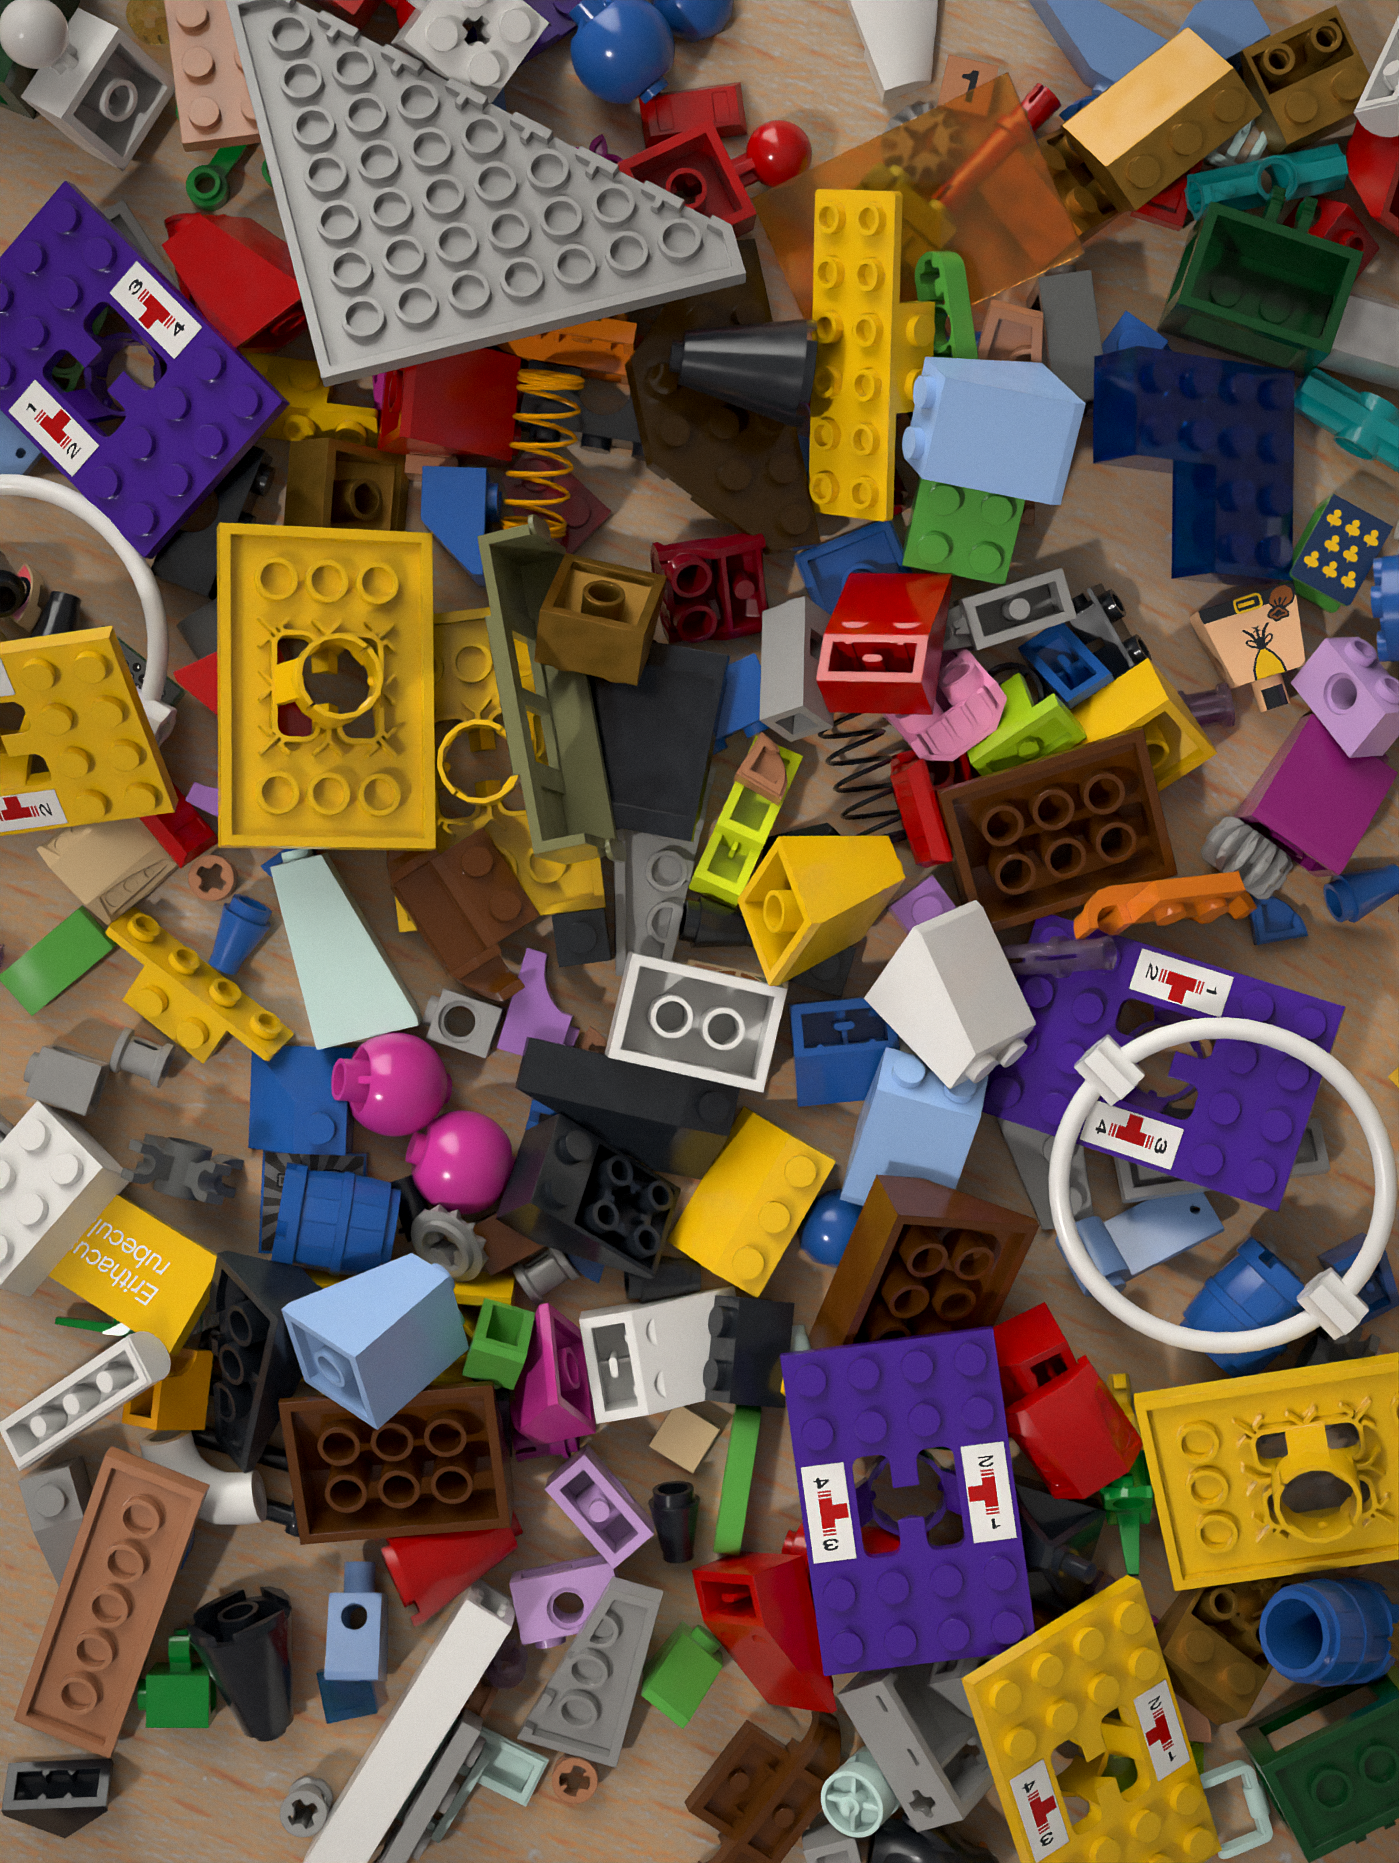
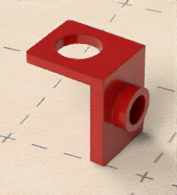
M1316 195L1309 196L1318 199L1316 210H1321L1322 214L1318 222L1309 229L1308 234L1364 252L1355 278L1356 281L1380 247L1348 204ZM1305 198L1300 199L1282 225L1293 228L1297 209Z

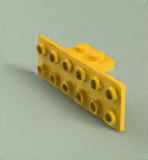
M818 189L815 192L812 320L817 322L818 329L812 332V340L818 342L810 403L809 491L814 512L881 522L893 519L896 413L914 411V383L917 377L922 374L925 357H933L935 336V302H900L903 195L900 191Z

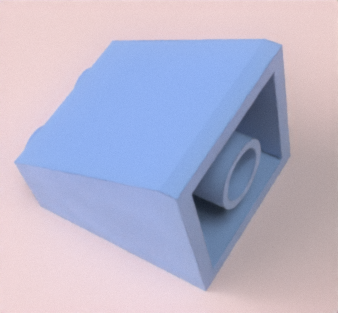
M925 357L922 374L917 377L914 383L913 400L915 406L911 425L905 429L902 439L903 458L921 478L1049 505H1061L1086 404L1043 363Z
M886 1047L859 1113L840 1200L863 1206L877 1174L924 1178L956 1189L980 1121L988 1076L977 1083H973L968 1079L958 1086L949 1089L919 1056Z
M410 1253L288 1303L281 1311L305 1382L378 1430L469 1349L463 1327L465 1320L458 1309L453 1291L455 1283L452 1276L443 1266L437 1263L431 1265L415 1254Z

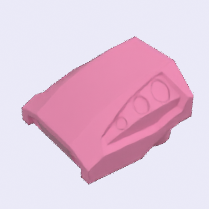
M963 647L942 652L933 715H882L899 732L919 759L954 761L997 730L1007 697L998 683L987 673L971 652Z

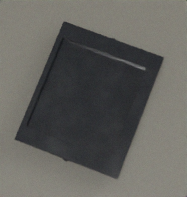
M653 640L649 657L637 686L627 683H613L601 677L588 675L616 830L626 829L693 842L696 825L701 816L727 685L726 674L730 659L729 655L658 643L656 640Z

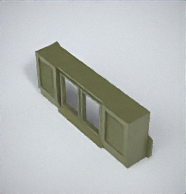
M535 514L528 515V524L480 535L477 538L491 611L490 616H485L512 772L513 776L520 775L533 853L537 858L565 865L605 856L615 862H625L626 851L622 841L618 840L589 676L588 674L575 671H561L552 666L534 662L540 608L566 553V549L563 545L551 539L550 529L545 520ZM514 639L528 646L536 694L522 688ZM527 711L541 718L549 766L535 761Z

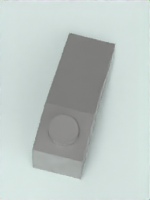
M82 1455L34 1469L18 1481L33 1533L58 1587L62 1581L93 1491Z

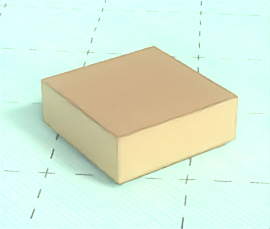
M688 1406L674 1408L667 1413L649 1442V1447L693 1474L720 1431V1426Z

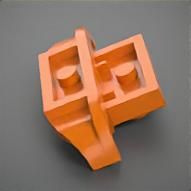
M622 313L602 318L601 322L590 321L497 344L496 346L503 353L521 357V359L528 360V362L534 360L579 368L582 370L583 378L629 386L625 364L644 336L638 335L637 323L628 322L629 316Z
M1239 871L1113 885L1098 890L1085 903L1084 910L1074 919V933L1076 940L1085 939L1096 929L1109 935H1118L1132 924L1156 922L1158 926L1175 923L1183 918L1207 924L1226 912L1230 913L1234 920L1244 919L1257 907L1250 894L1246 891Z

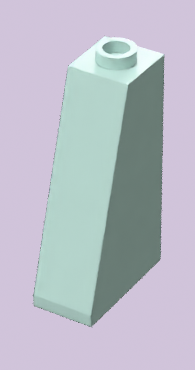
M296 849L281 853L283 863L272 866L270 869L316 1049L320 1050L418 1026L422 1022L419 1007L328 853L314 856L312 849Z

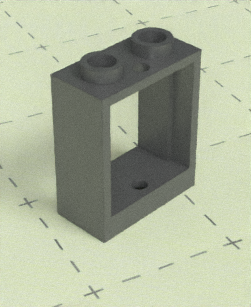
M1075 265L1052 267L1044 271V277H1038L1026 300L1028 309L1043 312L1041 363L1086 404L1083 417L1094 416L1108 399L1109 393L1091 270L1076 272Z

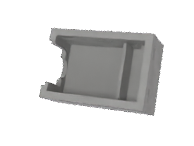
M933 1663L859 1672L837 1696L916 1831L920 1832L964 1820L995 1783L974 1718H969L925 1686ZM966 1743L977 1745L980 1749L976 1756L977 1760L971 1753L964 1754L961 1750Z

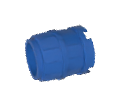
M287 1162L271 1261L327 1272L329 1276L339 1277V1274L356 1276L390 1262L401 1190L392 1189L390 1182L355 1175V1172L308 1170V1165Z
M1249 1234L1236 1248L1238 1254L1227 1262L1214 1276L1210 1275L1204 1282L1205 1286L1182 1312L1185 1318L1179 1325L1194 1330L1210 1332H1240L1274 1325L1305 1310L1297 1301V1296L1305 1288V1284L1260 1241H1257L1253 1235ZM1290 1342L1260 1351L1222 1354L1204 1353L1231 1377L1237 1378L1259 1374L1278 1355L1282 1356L1289 1349L1287 1346Z
M1364 1577L1336 1580L1322 1578L1293 1584L1275 1593L1263 1610L1259 1625L1261 1648L1268 1662L1278 1673L1297 1683L1327 1687L1379 1682L1387 1677L1383 1675L1388 1672L1391 1666H1394L1396 1661L1395 1658L1388 1654L1389 1650H1391V1642L1387 1638L1393 1634L1394 1628L1392 1624H1397L1399 1621V1605L1391 1603L1388 1596L1383 1592L1387 1589L1380 1583Z

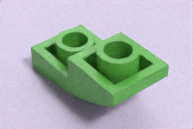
M82 905L0 974V981L29 1014L33 1016L114 948L117 943L106 935V931Z

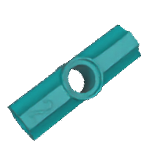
M1337 143L1283 155H1272L1250 162L1189 174L1184 192L1187 209L1191 211L1194 220L1197 221L1211 201L1240 211L1266 207L1270 193H1266L1261 185L1263 170L1270 175L1272 188L1276 185L1286 189L1285 202L1305 198V196L1342 190L1345 188V180L1349 172L1346 155L1341 152Z
M1316 367L1309 372L1300 382L1287 408L1335 435L1333 439L1336 444L1350 454L1368 461L1377 460L1399 473V409L1386 399L1365 391L1356 392Z

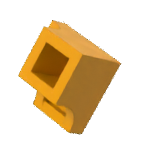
M183 1346L178 1356L169 1354L171 1366L168 1375L164 1379L124 1404L123 1424L152 1430H205L213 1354L211 1350Z

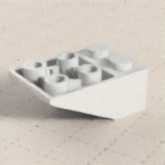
M729 1286L687 1293L642 1304L634 1302L581 1311L579 1323L596 1424L651 1415L706 1401L703 1370L706 1362L709 1360L710 1351L709 1314L714 1307L715 1295L736 1297L735 1287Z

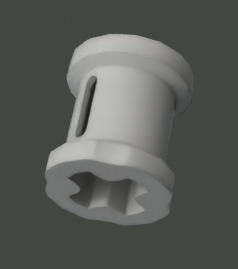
M125 1027L112 1052L109 1071L118 1073L122 1069L150 1080V1085L160 1088L172 1064L176 1047L169 1043L161 1046L135 1036L134 1029Z
M552 1248L547 1249L524 1265L518 1262L512 1266L517 1280L536 1306L543 1302V1295L568 1279L575 1281L580 1277L568 1254Z
M307 1775L298 1778L291 1785L289 1795L285 1797L280 1807V1820L288 1833L296 1837L306 1838L315 1835L322 1829L333 1800L331 1787L325 1780ZM301 1799L305 1805L314 1803L316 1805L314 1813L308 1807L300 1810L297 1807L299 1800Z

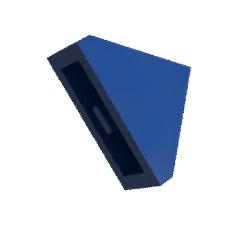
M1065 623L1045 629L1018 647L1021 656L1029 668L1034 670L1042 679L1047 695L1050 696L1055 693L1069 710L1114 680L1111 672Z
M1362 1232L1317 1256L1324 1271L1331 1267L1343 1278L1358 1256L1367 1234ZM1386 1249L1371 1277L1357 1294L1369 1308V1311L1362 1318L1358 1326L1399 1306V1293Z

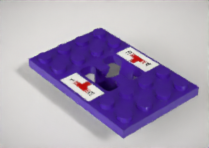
M64 181L0 257V410L90 503L95 505L111 520L123 537L144 558L153 559L290 403L74 184ZM108 305H111L124 318L133 334L119 332L101 337L94 334L92 325L99 314ZM128 345L145 346L148 353L154 359L153 378L155 386L153 388L136 384L125 371L120 374L109 388H107L106 380L98 379L96 376L101 378L107 377L108 366L114 355ZM68 352L85 368L83 375L85 389L64 392L53 380L52 371ZM109 393L123 406L125 411L115 405ZM125 418L119 428L109 437L96 424Z
M1049 915L1036 919L1016 979L1036 1025L1023 1041L1027 1045L1025 1052L1010 1066L1004 1068L1001 1064H998L987 1075L988 1081L982 1112L1055 1136L1063 1114L1073 1096L1085 1081L1083 1076L1074 1068L1075 1063L1088 1049L1107 1034L1120 1047H1123L1134 1039L1157 1028L1181 1021L1194 1020V1018L1229 1017L1249 1019L1280 1027L1315 1043L1331 1055L1346 1007L1119 935H1109L1099 929L1093 931L1085 939L1076 940L1074 921ZM1138 1000L1154 1005V1020L1142 1023L1129 1035L1121 1033L1118 1028V1022L1126 1002ZM1216 1039L1213 1051L1207 1057L1202 1046L1203 1043L1200 1040L1191 1041L1190 1044L1194 1052L1197 1053L1198 1058L1176 1051L1168 1073V1077L1189 1083L1186 1088L1178 1094L1158 1097L1156 1091L1150 1090L1146 1093L1137 1084L1123 1100L1117 1101L1112 1106L1100 1096L1081 1127L1076 1140L1078 1145L1279 1212L1323 1076L1301 1060L1267 1045L1244 1040ZM1195 1091L1198 1092L1193 1112L1189 1118L1181 1120L1163 1114L1169 1104L1185 1100Z
M986 1326L780 1353L824 1676L1001 1654L1035 1633L993 1327ZM935 1447L949 1448L953 1452L955 1471L943 1467L931 1453L923 1449ZM879 1455L875 1462H872L866 1477L855 1484L853 1474L854 1461L860 1457ZM916 1459H919L929 1464L940 1476L941 1482L937 1484V1488L942 1492V1496L936 1506V1512L932 1511L926 1518L910 1514L896 1522L874 1505L873 1500L876 1499V1493L871 1490L873 1480H876L884 1470L888 1462L890 1464L893 1488L920 1485ZM947 1509L962 1515L964 1536L960 1542L935 1546L928 1541L926 1532L930 1531L942 1520ZM874 1519L881 1528L900 1536V1545L892 1552L871 1554L864 1549L861 1528Z

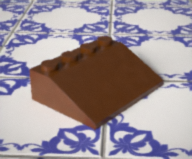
M1142 727L1133 728L937 790L943 823L954 857L950 863L961 906L977 900L984 908L994 933L1084 905L1095 892L1108 886L1163 880L1178 875Z
M877 1174L808 1336L812 1348L819 1349L986 1326L993 1327L1040 1225L1032 1217L924 1178Z
M493 1381L426 1386L378 1430L326 1395L279 1399L278 1405L300 1545L511 1528L515 1493L509 1448Z

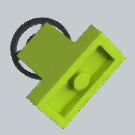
M1007 662L987 671L993 678L1005 670L1018 669V672L1013 677L998 683L1007 700L997 730L967 751L970 763L982 776L1070 749L1087 738L1082 724L1055 693L1047 697L1046 689L1040 676L1023 664ZM1027 674L1033 678L1038 689V704L1036 705L1033 703L1025 681Z

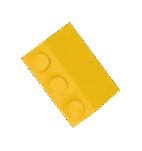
M1149 658L1070 710L1082 724L1087 738L1073 747L1133 728L1142 727L1158 792L1218 754L1214 745L1174 686Z
M743 1106L731 1127L729 1138L698 1184L667 1241L712 1273L758 1298L836 1161L828 1153Z

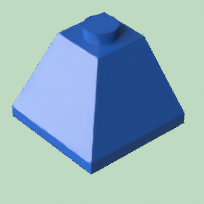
M285 1045L270 1061L263 1060L252 1051L248 1148L315 1155H347L352 1152L354 1116L349 1110V1101L334 1099L331 1090V1078L336 1061L339 1058L351 1059L356 1048L328 1047L317 1050L316 1046Z

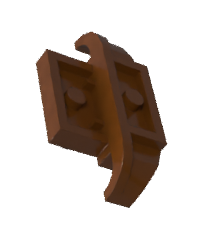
M479 829L441 854L436 849L432 851L386 850L387 869L391 882L390 889L445 974L451 976L465 988L496 1001H505L524 989L525 986L521 979L517 978L509 970L499 955L502 953V950L497 943L537 919L540 914L485 829Z
M812 1711L811 1725L803 1740L799 1742L792 1737L787 1745L749 1720L744 1722L684 1802L690 1813L720 1832L718 1838L722 1847L706 1863L782 1862L822 1809V1787L825 1781L839 1769L841 1733L836 1716L831 1713Z

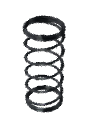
M850 713L834 721V727L863 713ZM878 728L839 734H823L827 730L819 732L818 737L823 739L870 735L832 753L825 760V763L828 765L845 766L881 761L840 780L833 787V791L839 793L889 788L848 807L841 813L840 817L846 820L897 815L855 836H866L901 820L900 809L847 815L868 803L893 793L892 782L839 788L851 780L889 764L893 757L884 755L854 760L831 761L851 749L881 737L885 734L886 730ZM905 829L880 835L889 836L892 844L908 839Z

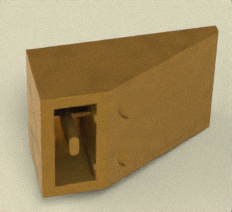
M1296 1574L1182 1590L1155 1627L1174 1692L1217 1726L1246 1718L1273 1669L1261 1648L1259 1635L1261 1614L1272 1596L1280 1589L1305 1581Z

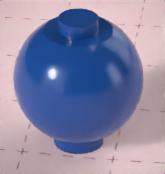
M582 0L569 12V16L578 26L577 34L571 39L570 45L572 65L581 83L592 94L610 103L630 104L640 97L644 104H647L669 85L664 75L672 69L675 57V42L666 18L654 5L646 0Z

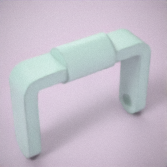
M1243 1760L1232 1761L1199 1775L1203 1789L1241 1775L1243 1781L1242 1789L1247 1806L1256 1824L1257 1830L1221 1844L1222 1850L1218 1852V1856L1221 1859L1234 1857L1265 1844L1271 1840L1273 1835L1268 1816L1271 1810L1263 1783L1257 1780L1253 1767Z

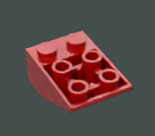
M849 574L823 635L816 682L829 713L933 715L953 583L952 574Z
M1045 1302L993 1327L1003 1402L1006 1408L1077 1364L1065 1336Z
M740 1551L739 1556L728 1555L692 1569L704 1623L768 1704L826 1713L837 1711L832 1675L824 1676L816 1614L810 1592V1576L805 1568L802 1555Z

